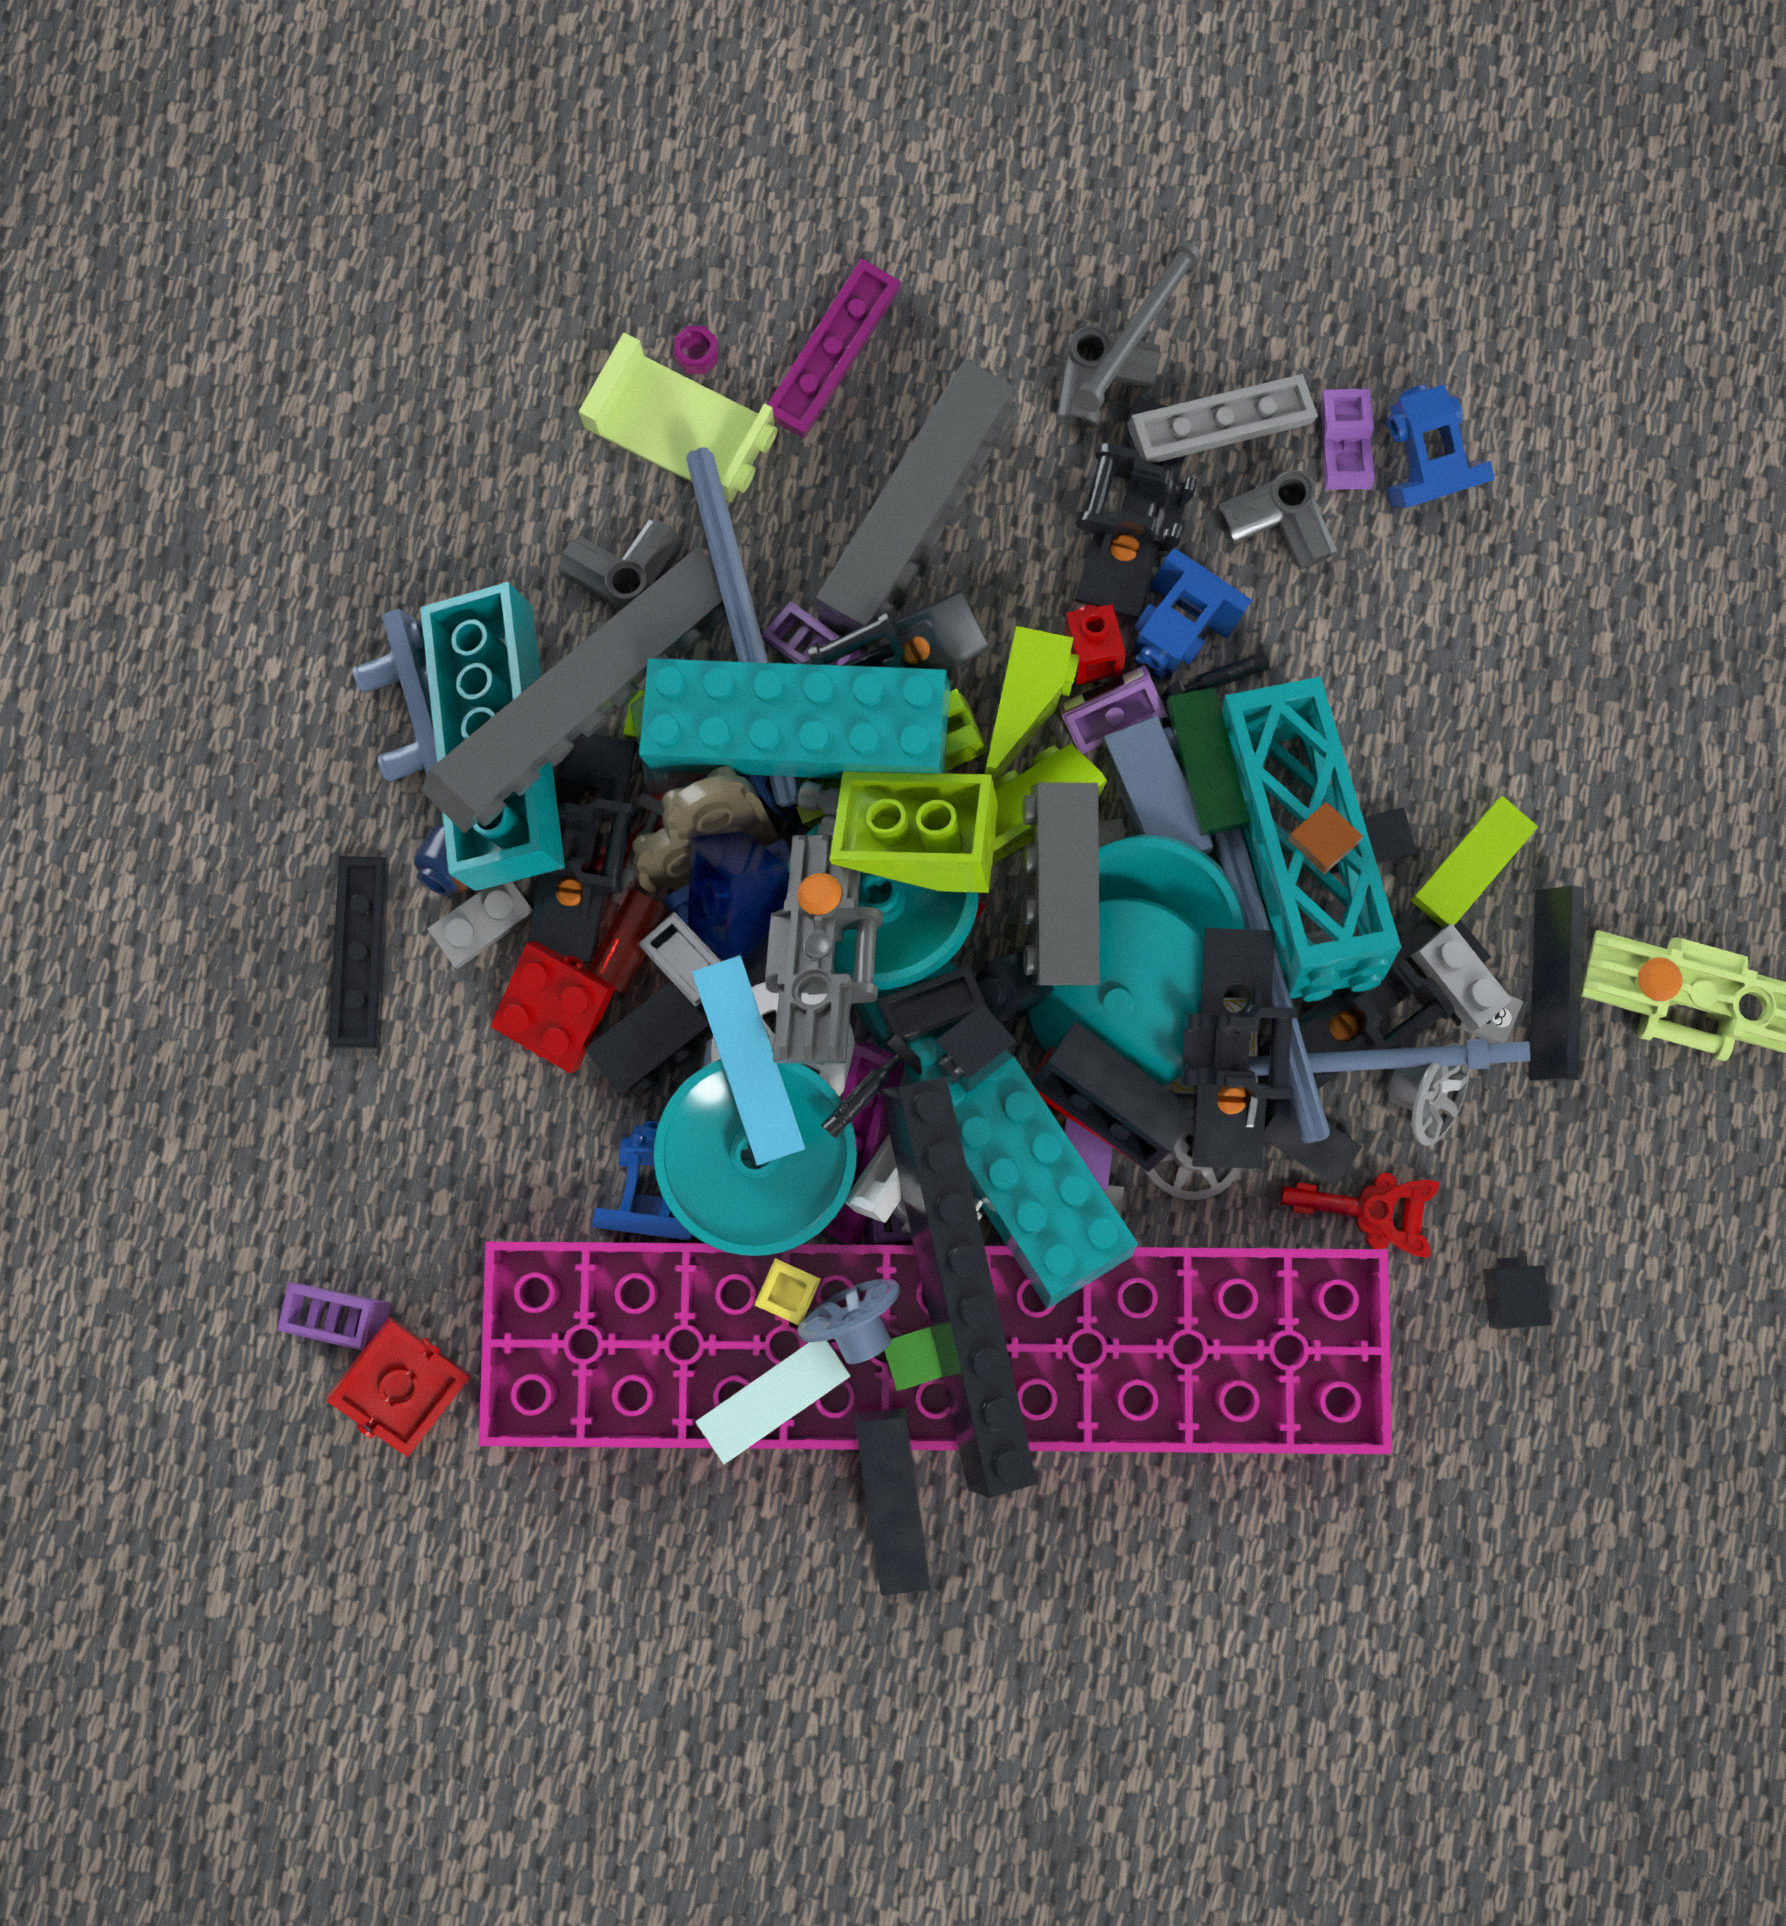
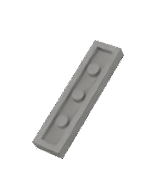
M1300 374L1131 415L1127 425L1139 456L1143 461L1153 464L1310 425L1318 415L1304 376Z

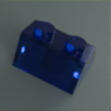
M745 830L691 837L687 926L722 961L741 955L743 960L770 930L771 913L784 909V901L788 894L790 872L788 866Z

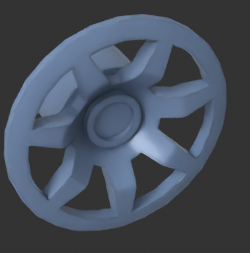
M877 1279L854 1285L851 1289L847 1288L834 1294L816 1306L803 1319L797 1330L800 1339L806 1342H820L834 1338L845 1362L848 1364L861 1363L877 1356L892 1341L880 1315L896 1301L900 1294V1286L893 1279ZM867 1290L864 1300L861 1301V1292ZM846 1298V1307L840 1308L835 1304Z

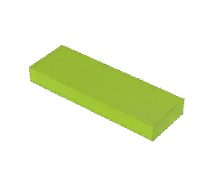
M1500 796L1410 901L1440 927L1444 928L1450 924L1454 926L1538 826L1505 797Z

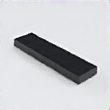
M339 856L328 1047L380 1049L390 859L387 857Z
M1571 885L1536 890L1529 1061L1530 1081H1578L1585 890L1583 887Z
M906 1408L855 1413V1426L881 1595L931 1590Z

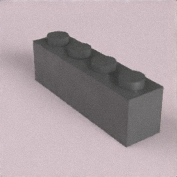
M1036 783L1031 786V795H1024L1022 804L1024 825H1031V845H1024L1023 872L1024 875H1031V895H1024L1023 920L1025 925H1031L1032 945L1024 946L1025 975H1032V985H1099L1098 783Z

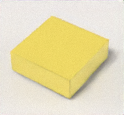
M775 1258L754 1305L800 1325L805 1318L821 1278Z

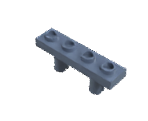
M401 609L382 614L391 647L390 654L353 667L356 684L365 693L398 681L401 682L416 739L415 743L378 755L380 771L389 782L425 770L427 775L429 769L437 763L422 622Z

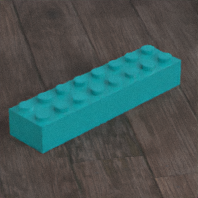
M949 960L940 969L915 983L893 989L878 990L877 998L956 970L951 960ZM876 1001L852 1003L878 1046L895 1054L884 1042L889 1035L877 1008ZM951 1028L906 1044L920 1057L922 1074L915 1072L905 1062L901 1078L903 1084L943 1077L934 1064V1061L937 1060L935 1056L936 1040ZM1015 1057L1011 1058L968 1093L958 1082L954 1085L948 1083L972 1192L976 1199L983 1202L981 1205L1047 1309L1132 1257L1138 1245L1137 1241Z

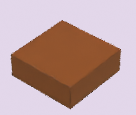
M1325 802L1290 833L1288 840L1323 874H1326L1360 843L1363 835L1330 804Z

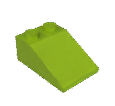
M1016 626L985 774L992 775L993 783L1004 774L1055 711L1060 695H1070L1079 660V655L1070 653L1073 643L1072 637Z
M843 772L830 853L831 864L936 891L989 893L999 806L992 775Z

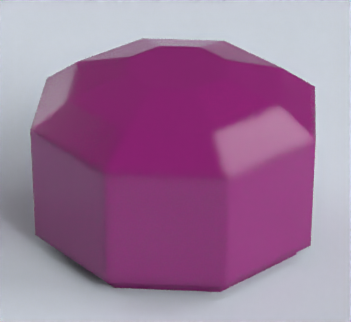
M686 326L674 337L675 362L687 374H706L718 363V340L705 326Z

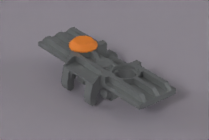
M833 835L793 836L787 900L784 901V909L771 913L765 979L766 989L771 993H779L773 1053L774 1063H846L851 1004L869 1003L877 1000L878 987L873 984L877 927L882 925L883 912L872 907H858L861 871L831 864L830 853ZM857 929L854 977L852 982L849 974H836L834 970L835 942H842L845 930ZM802 993H808L809 995L827 994L823 1001L814 1005L806 1004L801 1000Z

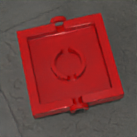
M536 940L530 941L524 947L490 1027L524 1046L525 1050L536 1053L537 1057H542L571 1074L579 1070L586 1055L585 1048L590 1045L616 986L583 968L584 961L573 955H565L564 957Z
M389 1316L326 1397L329 1404L357 1422L356 1428L363 1435L371 1439L376 1435L403 1455L409 1457L470 1379V1374L441 1353V1348L434 1346L428 1338L421 1339Z

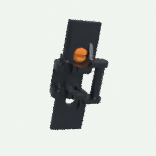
M1134 397L1128 420L1131 415L1168 406ZM1126 424L1120 446L1102 443L1097 447L1095 457L1098 460L1088 498L1084 511L1078 513L1075 521L1079 529L1094 534L1075 602L1085 605H1096L1098 607L1113 604L1116 614L1138 620L1157 552L1171 551L1180 544L1184 527L1180 524L1186 503L1193 498L1197 479L1186 477L1185 482L1178 483L1185 456L1159 462L1160 466L1143 461L1134 446L1128 425ZM1114 475L1129 480L1118 518L1102 515Z

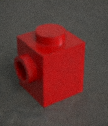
M1113 604L1100 607L1085 605L1073 612H1067L1064 636L1073 638L1070 653L1079 655L1075 675L1076 685L1123 675L1126 652Z

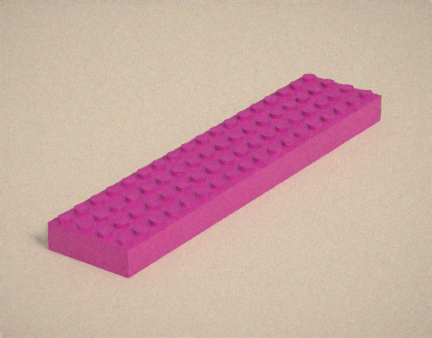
M486 1241L479 1446L712 1448L695 1421L809 1343L800 1339L797 1332L799 1325L754 1305L774 1259L781 1260L821 1278V1282L805 1317L826 1299L847 1288L851 1289L854 1285L877 1279H893L897 1281L900 1286V1294L896 1301L880 1315L890 1337L894 1338L929 1326L932 1330L914 1245L801 1244L781 1253L748 1256L729 1253L706 1243ZM984 1246L1030 1451L1392 1454L1387 1249L1136 1247L1131 1258L1047 1309L1008 1247ZM867 1290L861 1292V1301L864 1300ZM846 1298L835 1304L840 1308L846 1307ZM834 1338L828 1340V1342L851 1376L747 1448L859 1450L855 1413L906 1408L912 1450H959L943 1377L897 1391L885 1351L867 1361L848 1364L845 1362Z

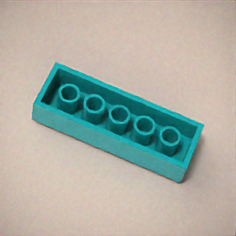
M509 582L420 607L437 762L541 677L533 606ZM549 762L538 770L540 777L524 794L519 796L513 791L503 800L506 806L486 826L477 822L464 833L442 812L448 871L451 876L474 891L565 868L553 767Z
M648 658L639 755L651 771L711 773L717 768L729 766L739 775L842 779L843 772L944 774L950 685L946 670Z

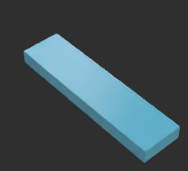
M741 955L692 971L756 1164L760 1165L804 1150L805 1145L778 1065L773 1061V1050Z

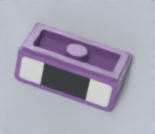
M1145 665L1118 676L1110 682L1076 695L1059 705L1067 728L1077 749L1082 754L1100 747L1106 735L1158 716L1159 720L1168 716Z

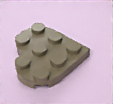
M724 766L713 770L703 780L694 782L686 788L673 789L662 798V804L665 809L662 815L664 828L656 833L643 834L633 841L632 848L635 855L632 862L641 887L649 893H654L657 887L663 888L672 885L674 891L781 839L754 786L745 777L737 776L732 767Z

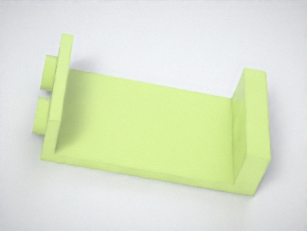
M624 332L578 411L585 429L691 483L692 480L686 461L687 454L702 447L708 448L714 454L725 500L730 503L737 491L744 493L748 489L755 474V467L752 466L759 451L763 453L769 451L778 430L774 426L772 407L763 404L760 412L756 413L645 357L640 340Z

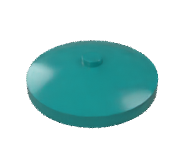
M821 822L817 824L814 828H812L806 835H817V830ZM791 857L786 865L781 882V910L784 909V901L787 900ZM861 872L858 907H872L883 912L882 925L877 927L873 984L878 987V990L893 989L915 983L928 977L945 965L958 952L972 929L978 909L979 893L936 891ZM857 929L845 930L842 942H835L834 970L836 974H849L852 982L854 977Z
M1160 835L1128 836L1099 847V901L1124 897L1144 899L1158 903L1185 918L1200 932L1203 938L1204 927L1246 929L1243 907L1231 880L1213 859L1196 847L1181 840Z
M1124 897L1100 900L1099 985H1052L1055 990L1028 1012L1035 1036L1044 1051L1047 1052L1051 1046L1054 1047L1068 1029L1077 1022L1085 1029L1099 1036L1105 1044L1124 1058L1137 1064L1144 1073L1162 1086L1182 1076L1185 1012L1197 1011L1198 1001L1201 999L1203 936L1181 915L1158 903L1144 899Z
M721 1059L704 1066L680 1086L668 1102L661 1116L654 1142V1168L661 1194L675 1218L684 1228L704 1243L739 1255L761 1256L781 1253L807 1242L820 1233L834 1219L843 1206L850 1192L856 1169L857 1149L853 1125L850 1122L836 1139L821 1126L830 1114L839 1107L842 1100L826 1080L802 1063H777L805 1149L760 1165L756 1164Z

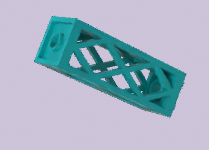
M1321 676L1225 695L1222 715L1250 819L1248 827L1241 828V832L1270 930L1275 931L1274 944L1290 998L1303 997L1304 1001L1310 1002L1330 996L1333 993L1332 990L1351 987L1352 991L1360 992L1377 987L1388 973L1401 949V944ZM1301 738L1310 771L1278 742ZM1258 746L1256 754H1254L1253 747ZM1268 753L1313 793L1308 808L1264 769ZM1265 790L1301 823L1327 802L1363 835L1360 843L1337 863L1343 885L1329 872L1323 874L1288 840L1289 835L1273 821ZM1281 848L1292 857L1288 870ZM1301 867L1345 906L1340 925L1296 885ZM1298 907L1334 941L1314 944L1305 935ZM1356 927L1358 936L1353 937V933Z

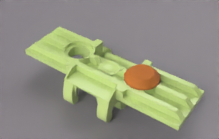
M1600 930L1595 931L1581 987V997L1642 1013L1637 1031L1638 1038L1650 1041L1655 1037L1712 1053L1714 1059L1724 1062L1728 1060L1732 1053L1735 1039L1786 1053V982L1762 976L1756 971L1749 970L1747 956L1682 938H1672L1668 944V949ZM1745 994L1755 996L1761 1003L1762 1013L1756 1021H1750L1740 1013L1739 1001ZM1679 1004L1706 1011V1017L1717 1020L1719 1026L1717 1034H1712L1659 1018L1667 1015L1669 1006Z

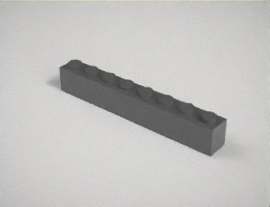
M696 547L431 767L421 791L464 833L477 822H480L483 826L488 825L506 806L503 802L506 797L513 791L519 796L524 794L540 777L538 770L547 762L552 766H556L573 749L574 744L571 741L581 733L586 737L591 736L607 719L608 716L605 714L607 710L614 704L619 709H622L635 697L640 690L637 685L646 678L648 658L670 659L669 657L677 650L682 654L687 653L702 637L703 634L700 630L708 623L715 628L727 617L713 561L699 547Z

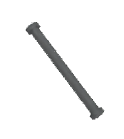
M1187 241L1177 244L1172 252L1173 260L1088 383L1081 384L1076 391L1075 400L1080 407L1090 412L1100 409L1105 400L1104 393L1186 272L1194 269L1199 263L1201 253L1194 244Z

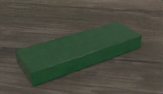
M1216 688L1168 696L1166 703L1200 836L1248 827L1250 819Z

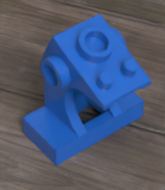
M1445 384L1430 389L1427 388V385L1410 388L1399 396L1400 399L1395 405L1390 407L1391 413L1384 424L1386 428H1389L1390 434L1396 443L1404 442L1410 464L1408 481L1386 488L1391 507L1408 508L1495 480L1491 461L1473 460L1467 462L1459 423L1462 421L1461 406L1454 395L1449 396ZM1438 428L1444 445L1445 455L1428 460L1422 433Z
M1173 548L1165 558L1150 585L1152 589L1164 596L1165 599L1158 608L1149 604L1134 626L1140 633L1132 650V654L1135 656L1132 661L1139 667L1146 663L1155 670L1152 675L1158 680H1162L1164 676L1171 679L1180 663L1183 661L1190 665L1206 641L1200 638L1199 635L1206 626L1228 639L1253 600L1176 548ZM1175 605L1179 606L1197 618L1195 623L1174 610L1173 607Z
M648 1121L643 1123V1125L636 1124L630 1138H622L619 1151V1166L628 1167L623 1201L619 1211L595 1208L593 1228L694 1241L695 1236L684 1228L676 1218H673V1213L663 1197L637 1194L641 1165L654 1166V1142L660 1121Z

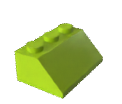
M1071 743L1061 750L1056 745L1045 749L1032 759L1035 766L1020 775L1016 770H1012L993 783L999 806L992 866L1031 842V825H1024L1022 804L1024 795H1031L1032 785L1036 783H1098L1099 799L1107 780L1102 772Z

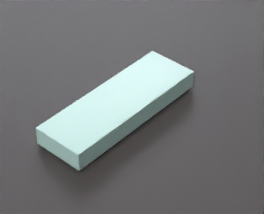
M828 1340L809 1342L695 1422L724 1465L848 1379L851 1374Z

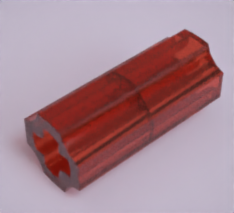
M630 889L588 971L615 985V991L625 995L646 956V953L638 943L664 921L669 909L654 899Z

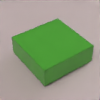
M930 1326L891 1338L890 1345L884 1351L897 1391L943 1377L936 1343Z

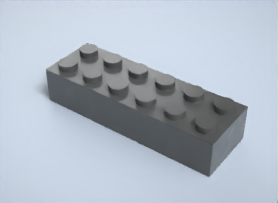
M963 360L817 595L816 603L819 622L841 637L878 620V614L885 610H888L892 615L898 602L904 606L909 602L919 582L915 579V576L923 563L929 567L933 563L943 543L939 540V537L947 524L953 528L957 524L967 504L963 501V498L968 488L972 486L977 489L981 485L990 468V464L986 461L992 449L995 447L998 450H1002L1013 431L1014 425L1010 422L1017 407L1012 405L1015 386L971 361ZM886 638L879 640L876 643L881 645ZM872 644L862 648L861 650L867 653L871 648Z

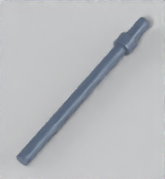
M1487 1039L1466 1040V1045L1307 1053L1313 1073L1428 1067L1433 1062H1436L1439 1066L1468 1065V1070L1489 1069V1064L1529 1062L1530 1045L1529 1041L1488 1044ZM1270 1056L1249 1057V1070L1255 1072V1076L1269 1075Z

